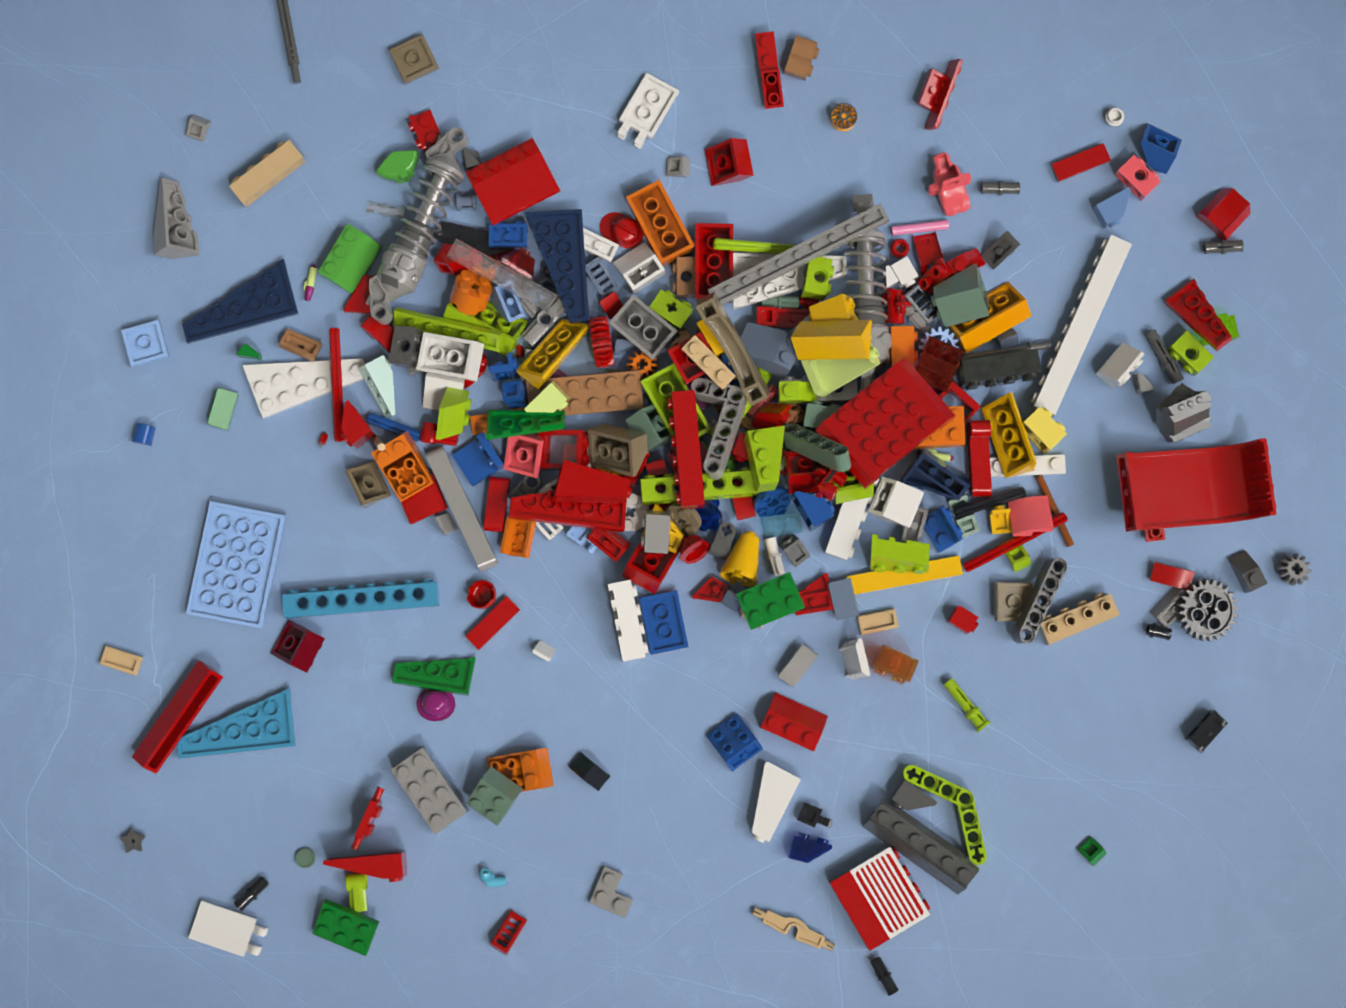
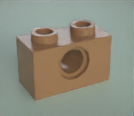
M677 257V263H673V274H677V281H673V293H677V298H695V257ZM689 274L692 279L685 282L681 279V276Z

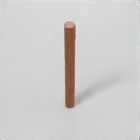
M1043 475L1036 477L1043 496L1048 495L1053 517L1060 514ZM1065 523L1059 525L1058 528L1066 546L1074 545Z

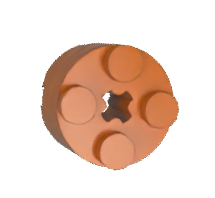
M467 270L461 271L455 279L449 297L450 303H454L457 306L456 309L464 314L477 315L481 311L483 313L486 310L492 293L490 278L485 275L480 276Z

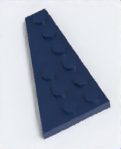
M582 209L525 212L569 322H589Z
M280 260L275 266L263 271L258 277L251 279L228 294L221 301H217L204 312H200L183 323L186 342L190 344L298 315L285 260Z

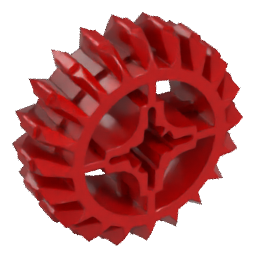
M606 316L590 318L589 326L595 365L598 368L613 366L614 357L608 318Z

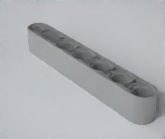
M443 446L425 453L479 570L483 572L498 565V561Z

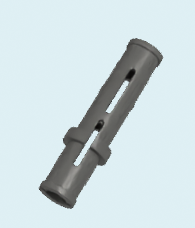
M1156 329L1147 333L1145 337H1147L1163 365V371L1166 370L1173 385L1183 380L1184 377L1176 366V360H1173Z

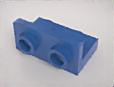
M502 221L494 226L489 224V248H527V224H524L522 221H514L512 224H505Z
M507 353L509 364L496 362L494 366H489L493 381L516 379L515 373H517L518 362L516 357L513 358L512 353Z

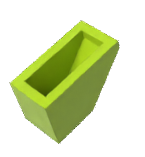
M785 381L778 383L779 404L811 403V401H817V394H814L810 382Z

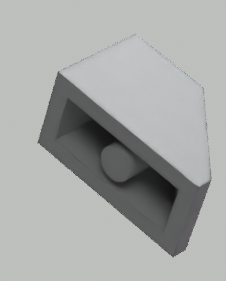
M1246 550L1228 558L1244 593L1252 592L1268 584L1260 567Z
M902 780L890 798L894 801L892 805L902 810L903 808L906 810L919 809L937 804L935 800L906 780Z

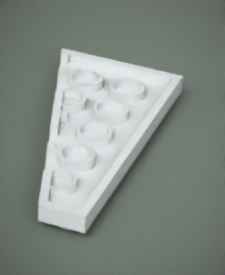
M733 253V277L778 254ZM820 256L832 259L831 266H834L833 277L829 278V281L846 276V256ZM806 264L734 299L733 310L802 290ZM814 276L815 280L819 282L823 281V278L821 276Z
M363 358L341 360L342 388L364 380L358 369L365 365ZM330 360L242 365L263 419L332 392Z

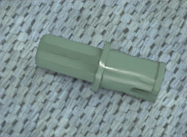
M781 295L762 301V307H779L781 309V307L799 308L800 306L799 297Z

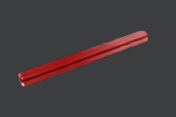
M330 328L329 343L335 442H343L344 439L341 435L344 433L341 430L344 410L340 329Z
M1064 512L1052 517L1054 528L1068 521ZM1033 532L1032 536H1015L963 563V567L966 572H970L1046 532Z

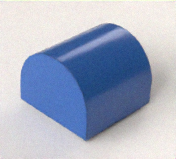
M136 423L132 442L152 446L156 428Z

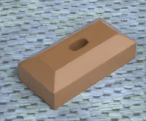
M287 328L279 342V347L314 362L322 348V343Z

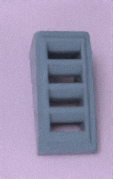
M599 257L586 264V274L603 299L613 292L617 293L620 291V288ZM599 265L600 268L591 273L590 270ZM603 271L604 275H602L598 279L594 278L596 275ZM608 278L609 281L601 286L599 285L600 282ZM612 284L613 287L604 293L603 289Z

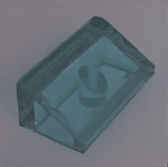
M800 512L762 518L765 538L803 532Z

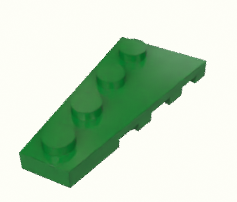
M488 410L486 440L565 429V411L548 413L526 412L525 410Z
M476 657L443 661L431 660L430 662L396 663L392 683L469 696Z

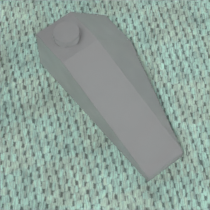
M161 178L159 184L153 233L154 255L168 259L199 255L198 236L196 231L192 229L190 223L192 221L191 216L187 215L184 206L186 202L179 182Z

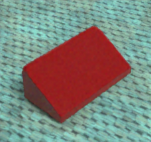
M593 529L587 537L590 542L615 562L619 560L631 545L615 531Z

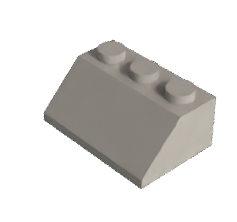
M634 294L609 322L614 329L652 360L677 335V330Z

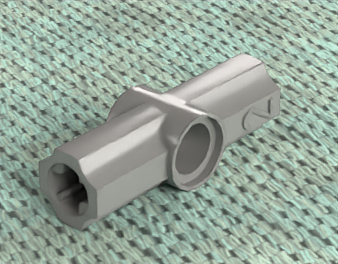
M558 294L543 311L538 313L537 318L521 335L532 347L554 326V323L565 312ZM548 316L551 318V321L548 324H542L540 322L541 318Z

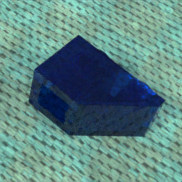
M799 832L798 835H793L788 858L809 863L831 850L832 845L828 844L829 840L818 837L816 841L809 839L810 835Z

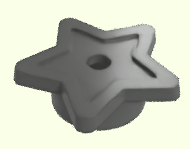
M131 828L127 836L120 838L126 844L125 852L128 853L133 849L142 851L141 844L146 836L137 834L134 828Z

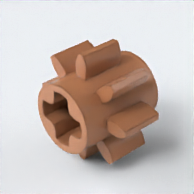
M790 404L793 407L789 411L790 417L785 424H802L805 411L802 410L799 404Z

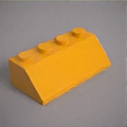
M1009 282L987 293L989 316L948 326L950 332L955 334L954 338L959 340L957 344L966 354L1032 316L1027 300Z

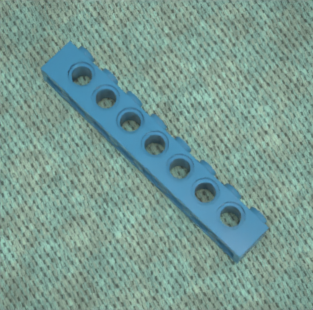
M423 579L422 583L414 584V580L402 581L403 585H395V582H386L380 587H376V584H364V588L348 585L343 590H337V587H326V591L319 592L318 588L306 589V593H299V590H288L287 594H282L283 618L440 606L439 587L437 582H433V579ZM418 588H421L424 592L423 597L420 599L414 597V591ZM403 590L404 598L399 601L396 600V591ZM378 592H384L385 599L382 602L376 601L375 597ZM360 593H364L366 596V600L362 604H359L356 600L357 595ZM340 595L346 596L347 600L344 605L337 603V598ZM325 596L327 604L320 607L318 600L320 597ZM302 598L308 600V605L305 608H300L299 601Z

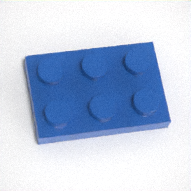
M677 590L639 598L651 655L689 647Z

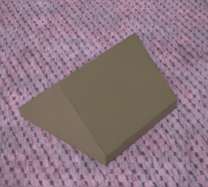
M375 461L345 471L363 508H367L391 496Z

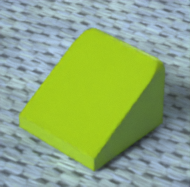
M1023 545L1005 553L1014 572H1018L1031 565L1030 556Z

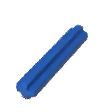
M374 413L368 415L367 423L398 435L408 431L414 441L418 442L420 440L421 431Z

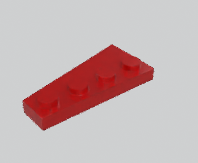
M1192 279L1165 300V305L1216 351L1232 340L1231 334L1222 320L1216 315L1214 308L1207 301L1203 291L1197 286L1195 279Z

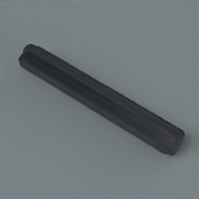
M1024 487L962 505L953 509L956 518L1024 498L1026 497V491Z

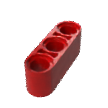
M490 476L484 531L504 532L510 478Z

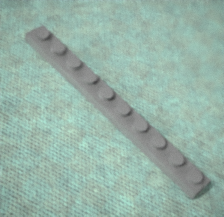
M880 203L708 289L709 294L715 292L721 304L724 305L888 223L889 219Z

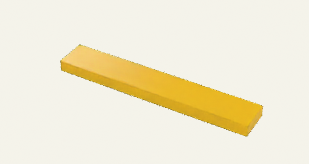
M960 556L929 561L928 573L914 574L913 572L895 573L894 571L880 573L873 571L846 576V579L851 578L854 594L856 595L963 575Z

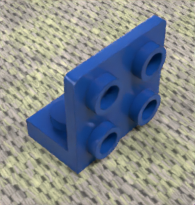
M483 432L476 436V440L453 454V458L472 486L479 484L504 467V464L489 441L486 440Z
M944 506L927 515L924 530L938 553L963 539L961 528L958 524L955 526L952 518H954L949 508L945 509Z
M737 713L706 735L732 772L763 749Z

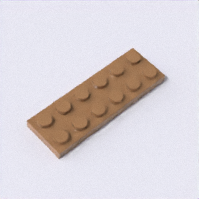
M641 370L549 378L539 390L526 380L528 405L554 381L569 396L566 400L568 405L561 410L565 411V415L644 408L643 390L640 383L642 381Z

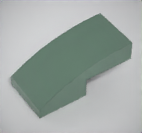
M965 493L959 501L954 499L947 500L955 524H958L963 532L962 538L980 531L974 513L956 518L954 515V508L969 504Z

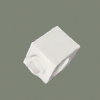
M908 257L890 266L899 279L897 284L900 289L904 286L909 288L916 284L915 280H917L919 275Z

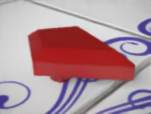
M711 577L692 596V599L720 603L729 585Z

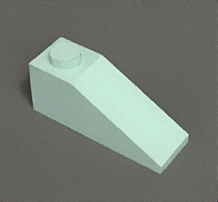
M382 355L358 369L384 417L388 418L395 415L393 371L391 370L389 360Z

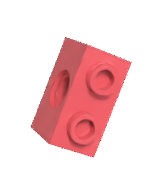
M1135 155L1114 174L1127 188H1130L1131 192L1140 201L1161 182L1157 173L1149 170L1145 166V162ZM1135 173L1141 174L1143 180H1137Z

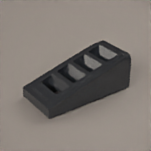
M918 283L903 292L905 300L911 302L915 312H918L927 322L926 324H929L937 317V306H933L932 299ZM917 290L918 293L911 298L910 295H912ZM922 296L923 299L916 304L915 301ZM927 302L928 305L923 310H921L920 307H922ZM933 308L934 310L926 317L925 313Z

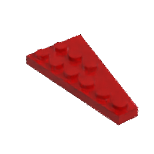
M549 490L544 493H533L510 499L509 519L624 532L627 498L623 504L553 502L554 490Z

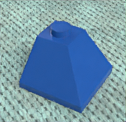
M1147 124L1140 143L1148 165L1156 172L1167 174L1177 156L1182 139Z

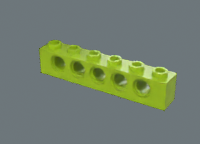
M741 468L736 472H732L731 469H725L723 476L718 479L723 484V487L719 489L713 486V481L715 480L710 479L705 471L702 472L704 500L753 497L758 494L755 491L750 468ZM665 474L662 478H655L654 475L644 476V479H640L642 506L676 502V493L678 491L674 488V474ZM739 479L742 485L735 487L732 484V480ZM657 485H663L666 491L664 493H658L656 492L655 487Z

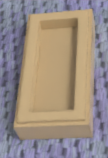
M895 609L857 616L861 635L899 628Z
M105 646L99 664L137 676L143 657Z

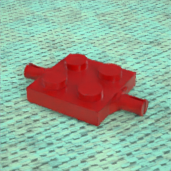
M377 786L356 831L351 849L358 851L362 840L372 835L375 828L373 822L376 818H379L383 810L380 799L385 789Z

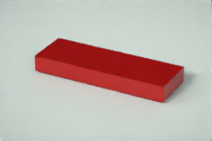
M1104 143L1055 162L1051 164V168L1059 183L1108 163L1111 159Z
M506 596L465 637L480 650L520 609Z

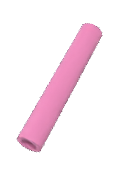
M948 220L891 226V232L893 236L949 229Z

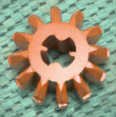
M634 351L635 358L628 356V360L632 362L626 363V367L631 368L628 371L640 370V366L637 367V365H640V362H644L645 365L647 364L644 370H641V380L644 379L643 376L649 377V373L652 375L656 373L653 369L658 368V364L653 362L657 358L652 360L647 355H644L642 351L641 355Z

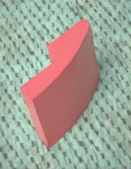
M1048 495L1025 497L1007 503V507L1011 511L1009 515L1013 536H1032L1033 532L1053 531L1054 526Z

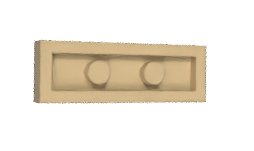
M696 335L681 348L721 390L736 377Z

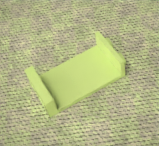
M872 342L870 344V359L801 360L814 394L825 397L881 364L878 358L879 352Z

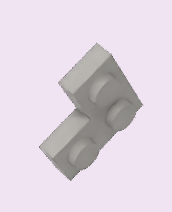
M605 866L589 903L625 918L633 899L615 892L622 873Z

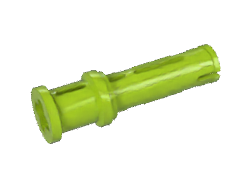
M953 678L943 685L966 713L965 718L969 719L976 727L977 733L991 723L980 712V708L974 706Z

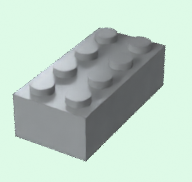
M425 747L391 769V772L434 834H437L469 811Z

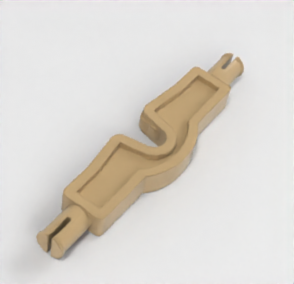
M756 907L754 908L752 915L763 919L762 922L773 927L782 934L786 935L792 926H796L795 939L797 941L812 945L818 949L824 947L831 952L833 951L834 943L825 940L824 935L807 928L806 924L800 919L783 917L770 910L764 912Z

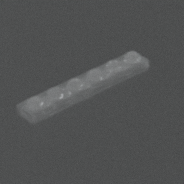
M458 239L454 241L447 254L448 258L547 313L557 297V294Z

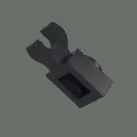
M804 802L797 818L798 821L814 828L817 823L830 828L832 820L820 815L822 809Z

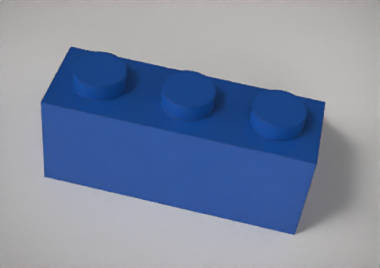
M800 491L795 492L791 498L810 532L830 521L834 516L833 511L835 509L830 501L826 502L825 498H818L815 495Z

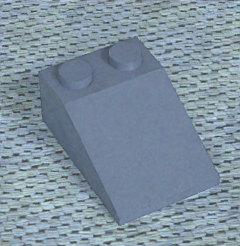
M747 322L740 338L757 367L783 380L785 379L797 357L790 338L792 334L784 330Z

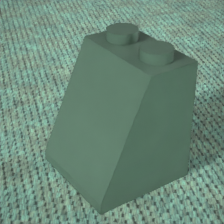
M977 263L933 287L932 303L934 307L937 306L938 319L943 321L945 327L989 316L987 291Z

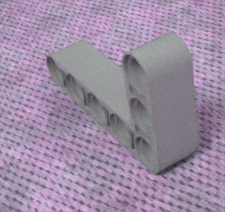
M697 378L691 384V389L695 390V397L703 402L723 406L703 466L710 479L718 480L724 474L747 405V398L740 387L728 384L721 390L712 380ZM700 387H705L702 392H697ZM717 392H723L721 396H715ZM736 396H741V398H740L739 400H737V401H734V400H733L734 397H736ZM735 413L733 418H727L729 414ZM724 431H730L726 436L721 435ZM719 448L724 449L722 453H715ZM712 466H718L717 470L709 471Z

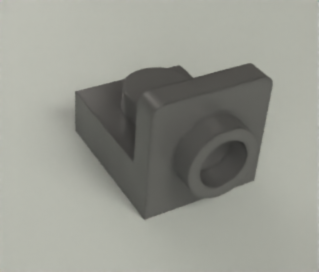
M794 534L785 536L778 544L794 567H797L810 557L800 539Z

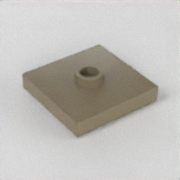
M423 34L389 49L405 84L439 69Z
M995 582L994 620L1017 621L1032 590V583ZM1030 614V621H1033V615Z

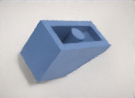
M1129 187L1094 206L1093 211L1103 228L1107 226L1113 228L1121 223L1119 220L1124 216L1131 192Z
M511 280L492 287L490 298L493 306L507 323L526 316Z

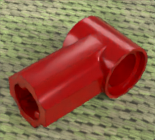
M423 422L419 441L429 444L439 443L457 446L459 434L438 440L436 439L437 424Z

